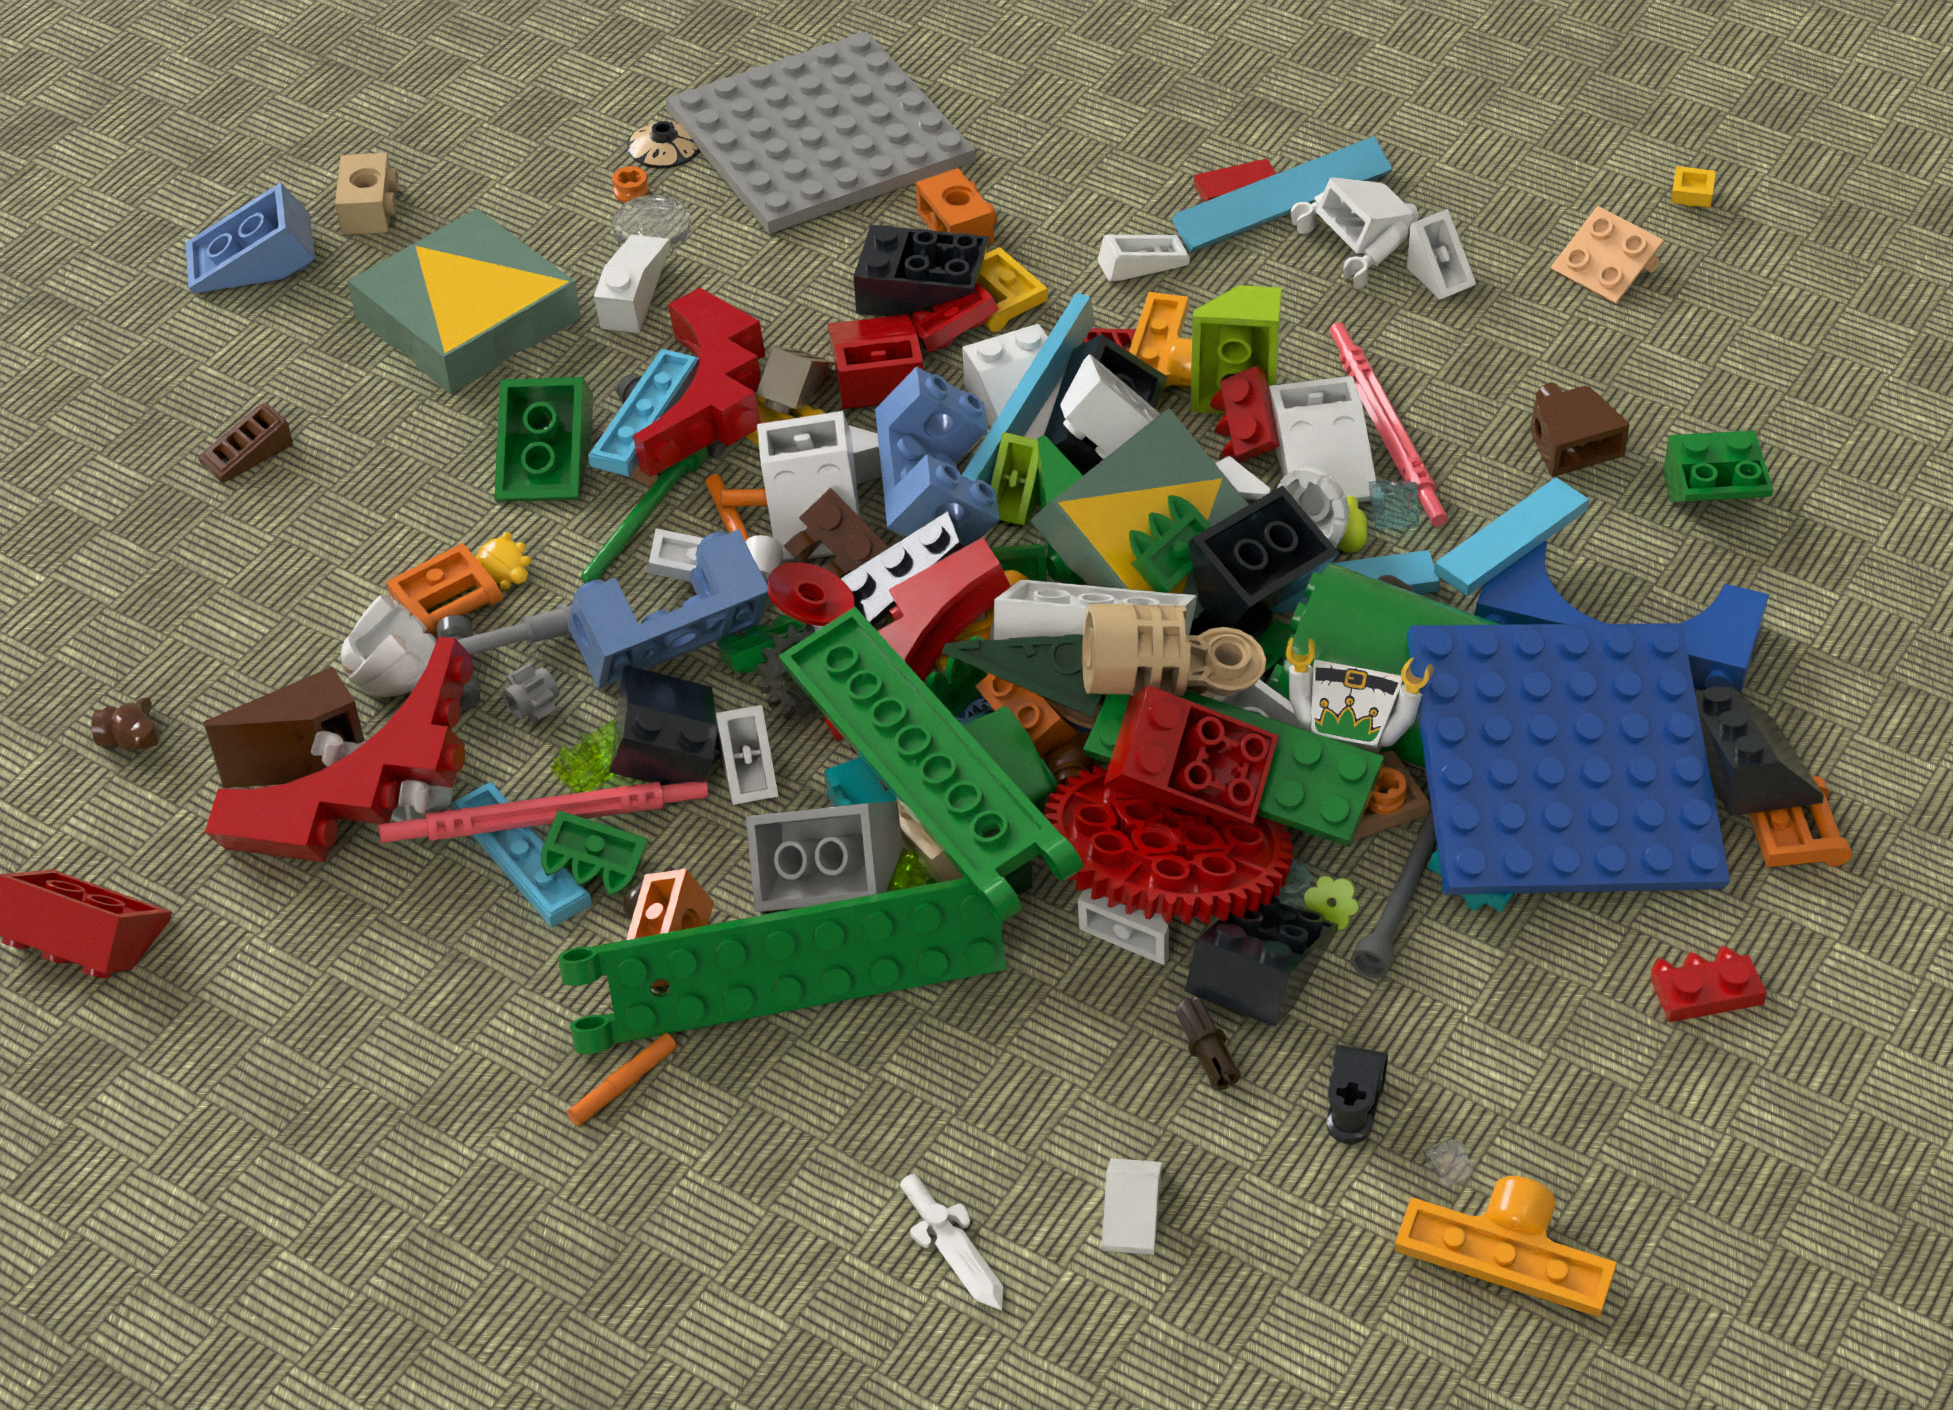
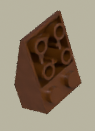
M333 666L203 721L220 781L224 788L286 784L327 768L328 766L322 762V755L314 756L311 753L317 732L328 731L335 733L344 742L360 743L365 741L355 700Z

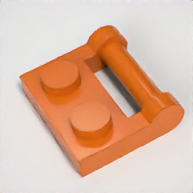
M464 543L386 581L392 598L410 610V616L415 615L426 626V633L433 636L437 635L436 627L441 619L450 615L464 616L486 604L491 607L503 601V596L497 583ZM473 586L478 588L429 614L426 612V610Z
M1811 776L1824 795L1823 803L1809 805L1821 839L1812 838L1801 806L1748 813L1767 867L1825 862L1829 866H1840L1851 859V847L1848 840L1840 835L1827 801L1829 789L1822 777Z

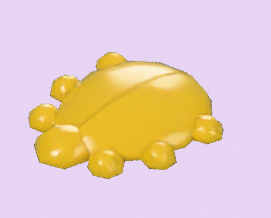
M504 532L501 538L491 539L479 548L475 556L494 581L500 584V589L503 591L510 588L511 582L519 585L526 581L528 571L524 567L530 565L532 560L529 556L522 555V552L526 550V544L523 542L516 544L514 541H511L513 536L510 532Z

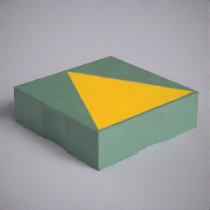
M478 208L347 280L355 318L386 343L406 353L413 360L417 368L451 395L498 368L512 355L537 345L581 319L575 281Z
M1168 408L1053 499L1030 521L1066 565L1081 577L1088 586L1155 592L1131 565L1136 558L1130 547L1129 532L1137 530L1152 537L1148 514L1151 512L1158 513L1171 519L1168 509V496L1174 495L1189 501L1213 526L1249 504L1172 410ZM1192 570L1168 593L1197 595L1193 619H1195L1205 610V607L1199 601L1194 571Z

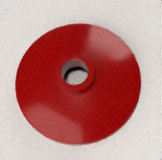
M803 562L785 563L773 569L767 580L768 595L772 602L788 616L806 624L826 626L854 607V597L847 584L834 573L817 565Z

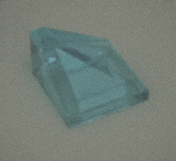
M1369 482L1376 530L1419 526L1417 482Z

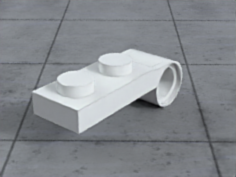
M656 528L647 573L690 582L691 571L697 565V558L695 556L697 547L704 538ZM753 536L746 540V544L767 584L770 573L777 566L781 565L783 546L772 537Z

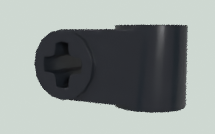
M1337 1044L1328 1089L1330 1107L1327 1116V1130L1335 1140L1345 1144H1356L1369 1137L1373 1128L1379 1097L1381 1098L1384 1089L1388 1064L1387 1052Z

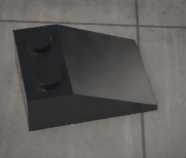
M624 665L608 773L649 783L659 781L661 785L704 782L714 760L717 733L712 687Z

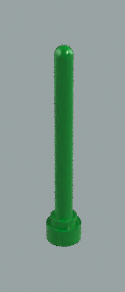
M706 447L663 471L581 574V580L584 584L600 579L681 476L699 469L708 457Z

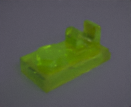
M616 718L591 734H582L580 736L581 742L569 749L566 745L559 750V756L553 759L554 764L550 766L551 773L573 793L589 792L615 775L608 772Z

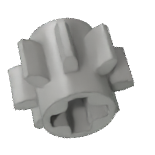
M528 664L506 676L511 686L504 689L502 694L507 707L515 717L522 719L528 715L530 721L534 722L556 711L552 700L559 697L560 691L555 679L548 670L541 667L534 671L532 665Z

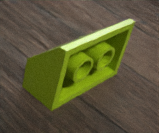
M1239 285L1193 311L1190 412L1226 414V411H1218L1209 406L1213 396L1221 389L1220 381L1254 366H1258L1265 371L1268 390L1269 386L1277 385L1281 287Z

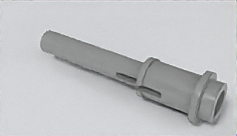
M564 603L557 605L556 610L530 617H522L520 624L458 639V641L472 655L524 640L530 645L537 641L562 635L565 638H572L568 628L572 605L566 606Z

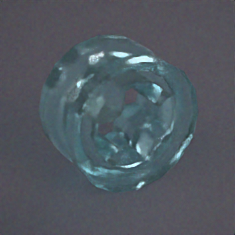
M1291 862L1289 876H1287L1286 881L1288 886L1286 888L1281 887L1280 894L1276 896L1280 903L1293 908L1300 907L1305 903L1304 895L1310 888L1311 882L1308 869L1301 863Z

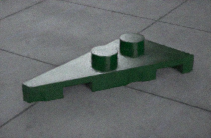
M1081 634L1056 637H1019L987 641L967 640L947 643L942 651V654L1090 718L1094 717L1103 694L1086 693L1082 667L1083 635Z

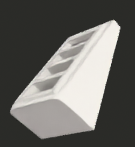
M1104 235L1098 256V263L1108 281H1122L1186 266L1190 262V257L1177 235Z

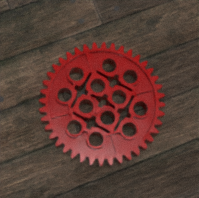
M1098 765L1093 766L1092 774L1081 770L1079 771L1078 779L1068 777L1066 785H1057L1056 794L1051 793L1049 802L1045 804L1044 816L1071 843L1084 866L1082 870L1067 880H1077L1075 889L1078 891L1091 888L1090 898L1093 900L1103 897L1109 898L1107 905L1109 908L1119 904L1126 905L1125 912L1129 915L1140 909L1143 910L1145 919L1150 920L1155 913L1162 915L1166 923L1171 922L1173 915L1179 916L1185 924H1190L1192 916H1197L1203 923L1209 924L1211 915L1225 922L1228 920L1229 912L1241 918L1244 917L1245 908L1257 912L1260 903L1270 904L1271 897L1280 894V889L1285 887L1287 876H1289L1293 858V844L1290 843L1291 834L1284 832L1286 825L1257 815L1254 824L1247 825L1170 807L1165 804L1145 801L1103 785L1107 770Z

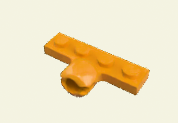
M1148 292L1129 352L1167 376L1163 390L1171 385L1178 388L1191 389L1192 339L1180 338L1189 311V297Z
M1509 1175L1499 1179L1493 1189L1487 1210L1481 1216H1470L1411 1197L1395 1241V1252L1601 1318L1617 1264L1615 1261L1555 1243L1547 1238V1231L1555 1210V1197L1546 1186L1521 1176Z

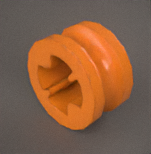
M627 166L620 168L613 174L612 182L616 199L624 203H636L647 197L649 193L647 174L642 168Z
M1383 767L1367 808L1378 814L1389 815L1398 812L1405 804L1406 779L1398 770ZM1382 788L1389 789L1387 794H1383L1380 792L1382 791Z

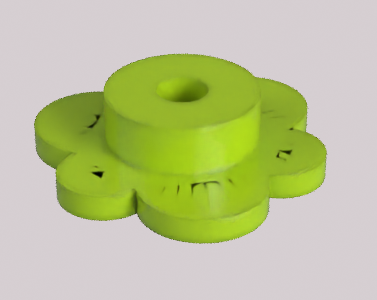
M1322 876L1318 879L1317 886L1309 888L1304 895L1306 906L1311 910L1321 913L1325 920L1338 924L1337 930L1346 928L1350 923V915L1356 914L1360 908L1359 902L1353 898L1355 886L1347 878H1339L1334 881L1331 876ZM1331 898L1336 900V905L1332 904Z

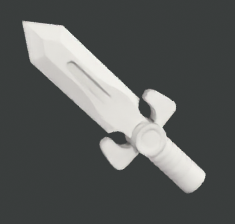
M917 1174L906 1176L900 1182V1188L924 1220L911 1228L910 1236L922 1247L929 1248L931 1246V1238L928 1236V1233L936 1235L937 1240L934 1244L975 1301L1002 1311V1283L965 1232L952 1226L949 1222L955 1221L961 1228H968L970 1219L964 1205L956 1204L946 1208L944 1205L937 1204Z

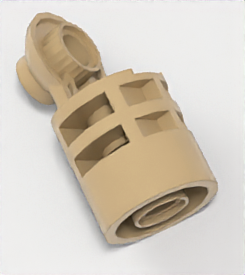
M1088 604L1083 627L1082 667L1084 687L1087 694L1133 695L1150 685L1170 694L1180 696L1184 695L1187 686H1205L1208 691L1215 695L1229 696L1238 691L1246 690L1258 682L1265 672L1266 657L1261 645L1252 636L1238 629L1220 627L1209 629L1198 636L1186 635L1185 618L1187 608L1185 606Z

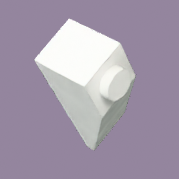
M631 235L604 266L594 294L601 329L640 334L671 245L670 239Z

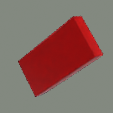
M1266 158L1194 175V187L1202 201L1206 202L1273 176L1276 172Z

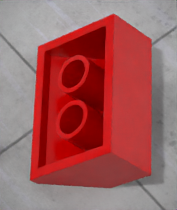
M54 869L0 874L1 942L14 948H36L42 951V958L52 962L64 964L74 962L82 965L81 971L93 977L110 978L114 972L132 970L171 919L172 911Z

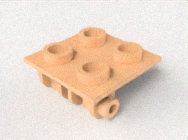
M1597 206L1550 268L1584 288L1617 304L1641 272L1649 271L1652 273L1657 269L1660 259L1655 257V253L1664 243V240Z

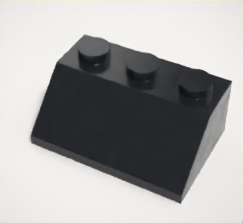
M1102 334L1073 349L1044 433L1083 476L1103 459L1095 451L1098 445L1087 436L1083 440L1078 439L1065 427L1063 422L1066 419L1060 404L1084 359L1091 354L1155 409H1157L1167 378L1166 375Z
M1284 486L1277 488L1192 537L1189 541L1199 601L1220 627L1233 629L1240 628L1306 588L1313 572H1323L1326 566L1332 563L1339 554V551Z
M1713 686L1702 691H1695L1712 786L1730 816L1823 803L1824 795L1771 716L1733 687Z

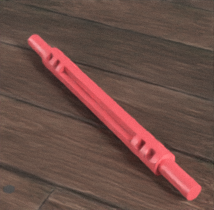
M1341 322L1334 323L1330 327L1329 333L1340 351L1339 360L1347 375L1353 376L1359 397L1413 499L1420 501L1432 525L1435 527L1444 525L1448 520V516L1435 494L1437 487L1362 348L1354 344L1345 325Z
M706 780L704 782H683L669 785H661L659 781L647 784H634L632 786H620L611 789L480 807L459 808L458 810H445L436 813L430 812L425 813V818L378 824L380 843L428 837V841H436L438 839H450L459 836H472L474 834L552 824L558 810L585 819L663 809V804L708 798V787Z

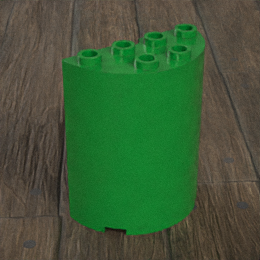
M1329 563L1323 572H1313L1304 596L1309 601L1305 604L1298 603L1290 624V629L1295 630L1296 633H1291L1288 641L1293 638L1292 649L1297 655L1302 656L1309 653V638L1313 639L1316 649L1314 659L1309 664L1312 668L1314 660H1320L1401 676L1402 668L1410 659L1406 634L1411 625L1502 624ZM1287 641L1282 656L1285 659L1284 666L1276 664L1268 686L1290 701L1289 668L1292 664L1286 656ZM1417 713L1414 724L1392 746L1381 747L1380 752L1384 753L1393 750L1399 759L1426 768Z

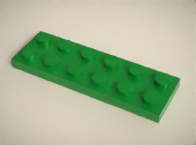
M1185 690L1183 696L1176 695L1279 735L1257 810V816L1351 847L1385 764L1384 756ZM1107 694L1083 748L1085 756L1110 764L1128 700L1132 695Z

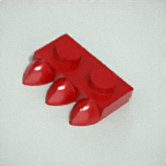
M977 283L973 294L934 305L933 313L929 311L914 312L910 319L916 330L918 340L929 352H932L935 349H943L954 342L956 336L969 328H976L985 324L989 320L990 315L999 311V308L994 298Z
M1254 366L1220 381L1221 389L1213 396L1209 406L1218 411H1226L1214 432L1224 437H1231V440L1224 446L1219 458L1224 459L1230 456L1239 463L1279 447L1280 444L1265 371L1258 366Z
M1725 946L1720 947L1715 961L1708 962L1704 957L1689 952L1683 967L1676 968L1670 962L1657 958L1651 970L1652 985L1669 1023L1764 1005L1767 992L1749 954L1740 956L1736 951Z

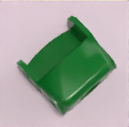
M1002 706L995 712L964 725L963 727L1040 812L1043 811L1045 804L1049 802L1050 794H1056L1058 783L1048 766L1039 756L1029 734L1012 711ZM997 829L989 830L985 833L984 838L993 837L1000 831Z

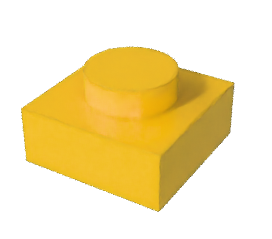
M1676 166L1670 203L1684 204L1689 207L1700 206L1710 208L1716 171Z

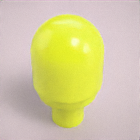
M1346 496L1349 505V521L1346 532L1337 548L1346 553H1354L1362 549L1367 541V518L1364 512L1358 509V499L1353 496Z

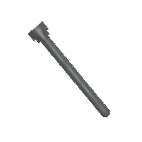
M1432 807L1374 932L1361 938L1353 951L1351 964L1356 971L1364 976L1382 978L1388 973L1393 962L1394 951L1391 940L1436 843Z

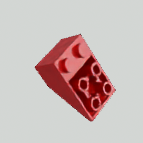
M908 314L828 324L842 409L880 405L916 366L923 370L918 336Z
M1148 685L1129 697L1103 785L1145 801L1253 825L1279 735Z

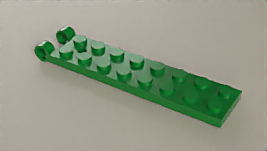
M853 607L779 655L783 668L982 897L985 905L997 921L1003 923L1023 910L1018 896L1004 877L1038 854L1043 857L1051 872L1061 882L1066 881L1084 868L1078 853L1071 843L1057 831L856 607ZM997 829L1000 831L993 837L984 838L985 833L989 830Z
M965 878L592 947H576L566 950L558 956L561 978L565 985L581 986L590 984L604 975H607L614 1013L584 1016L573 1021L570 1025L574 1050L580 1054L600 1053L616 1043L659 1036L664 1033H675L1007 970L1001 924L989 911L982 897ZM658 979H663L669 983V988L665 993L656 994L650 989L652 983Z

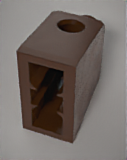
M1551 382L1543 385L1537 391V401L1533 406L1531 434L1552 477L1625 456L1630 424L1591 387L1582 386L1563 392L1556 383Z

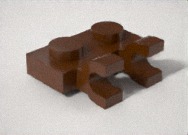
M831 487L799 517L807 528L794 535L783 546L798 562L804 563L821 543H824L837 558L823 568L834 573L839 578L844 577L889 548Z

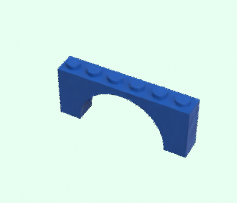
M1544 541L1485 583L1478 597L1475 615L1502 625L1607 624L1581 613L1565 601L1556 591L1548 577L1545 566L1548 541ZM1724 584L1718 597L1708 608L1697 616L1682 622L1694 689L1702 691L1713 686L1733 687L1742 694L1762 629L1769 594Z

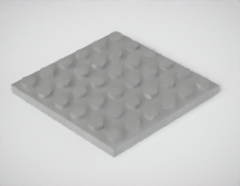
M867 31L853 34L848 38L820 45L815 49L787 56L782 60L761 67H754L749 71L728 78H721L713 83L695 89H688L680 94L666 98L667 111L688 132L697 148L768 234L975 162V149Z

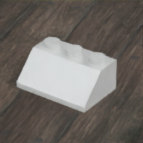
M1091 354L1084 359L1060 404L1066 419L1063 422L1065 427L1078 439L1083 440L1087 436L1098 445L1095 451L1103 460L1160 415L1155 408Z

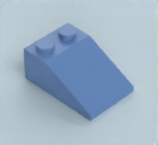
M281 182L185 242L188 287L193 293L281 280L294 272L304 270L311 261L315 260L310 213Z

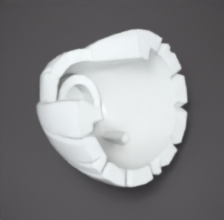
M1311 466L1303 467L1285 475L1277 488L1281 486L1286 488L1336 548L1346 532L1349 521V505L1346 494H1344L1340 484L1330 474Z
M380 595L373 601L361 616L351 634L345 639L341 649V665L348 674L349 679L362 690L380 697H392L412 692L427 667L437 641L432 634L426 633V626L415 615L410 616V610L399 604L398 601H393L391 597Z

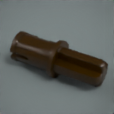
M1194 997L1181 1000L1175 1013L1190 1041L1188 1050L1192 1056L1198 1057L1212 1089L1224 1090L1229 1088L1221 1070L1225 1075H1228L1233 1085L1236 1084L1241 1077V1072L1236 1067L1225 1046L1227 1038L1224 1031L1216 1028L1200 998Z

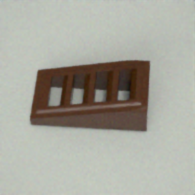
M265 402L253 409L198 456L199 462L223 484L293 445L288 422ZM224 457L230 459L226 464L221 460Z

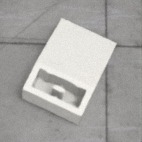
M1353 376L1269 386V395L1280 444L1279 447L1275 448L1283 477L1292 471L1311 466L1330 474L1340 484L1346 496L1356 497L1358 502L1378 500L1379 493L1363 406Z
M843 411L757 424L761 468L774 539L784 546L794 535L804 531L807 526L799 517L830 487L860 517L852 436ZM821 543L808 559L834 554L824 543ZM783 547L781 563L797 561Z

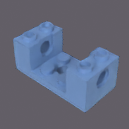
M916 366L875 409L887 528L907 537L948 511L957 521L964 542L968 546L981 539L1000 520L996 490L982 480L975 479L972 481L964 477L957 470L956 462L988 431L984 402L975 394L964 392L947 383L941 376L930 374Z
M739 529L727 534L724 531H717L702 539L695 555L697 565L696 568L692 569L689 579L697 595L685 601L682 605L683 607L669 613L666 610H658L649 614L641 621V624H638L616 578L602 582L600 579L593 580L582 585L577 590V593L573 596L568 628L598 689L620 681L624 665L647 670L716 642L722 636L733 635L752 625L760 624L768 598V586Z

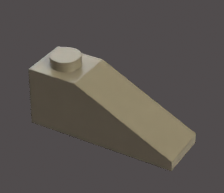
M773 346L756 395L767 398L766 407L785 414H789L791 408L803 409L832 371L834 362L797 348Z

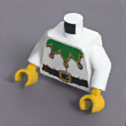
M1293 638L1288 641L1286 656L1292 664L1289 668V700L1300 728L1379 754L1381 747L1392 746L1414 724L1423 695L1419 690L1432 677L1434 673L1432 664L1427 666L1422 678L1414 676L1411 672V664L1414 661V657L1410 658L1401 670V676L1320 660H1314L1312 668L1309 664L1314 659L1316 649L1313 639L1309 638V653L1302 656L1297 655L1293 651Z

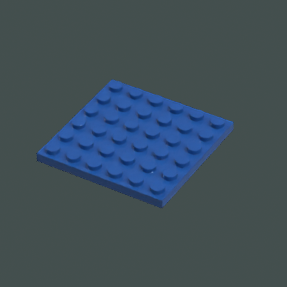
M1682 623L1410 626L1406 636L1410 658L1414 657V661L1411 664L1412 674L1422 678L1429 664H1432L1434 668V673L1430 680L1419 690L1423 695L1418 709V718L1444 895L1724 889L1729 884L1730 878Z

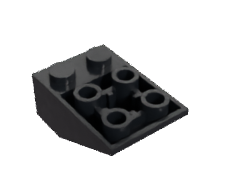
M870 225L853 276L856 314L885 317L905 315L973 294L989 243V237L968 233L958 234L928 229L899 228L889 225Z
M1276 896L1271 897L1270 904L1268 905L1260 903L1257 912L1245 908L1244 917L1240 918L1229 912L1227 921L1223 922L1219 919L1197 939L1185 992L1269 1025L1276 1026L1293 1009L1336 934L1338 924L1325 920V917L1315 910L1296 909L1280 903Z

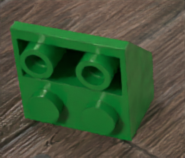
M1756 431L1669 435L1663 476L1670 502L1772 497L1773 487Z

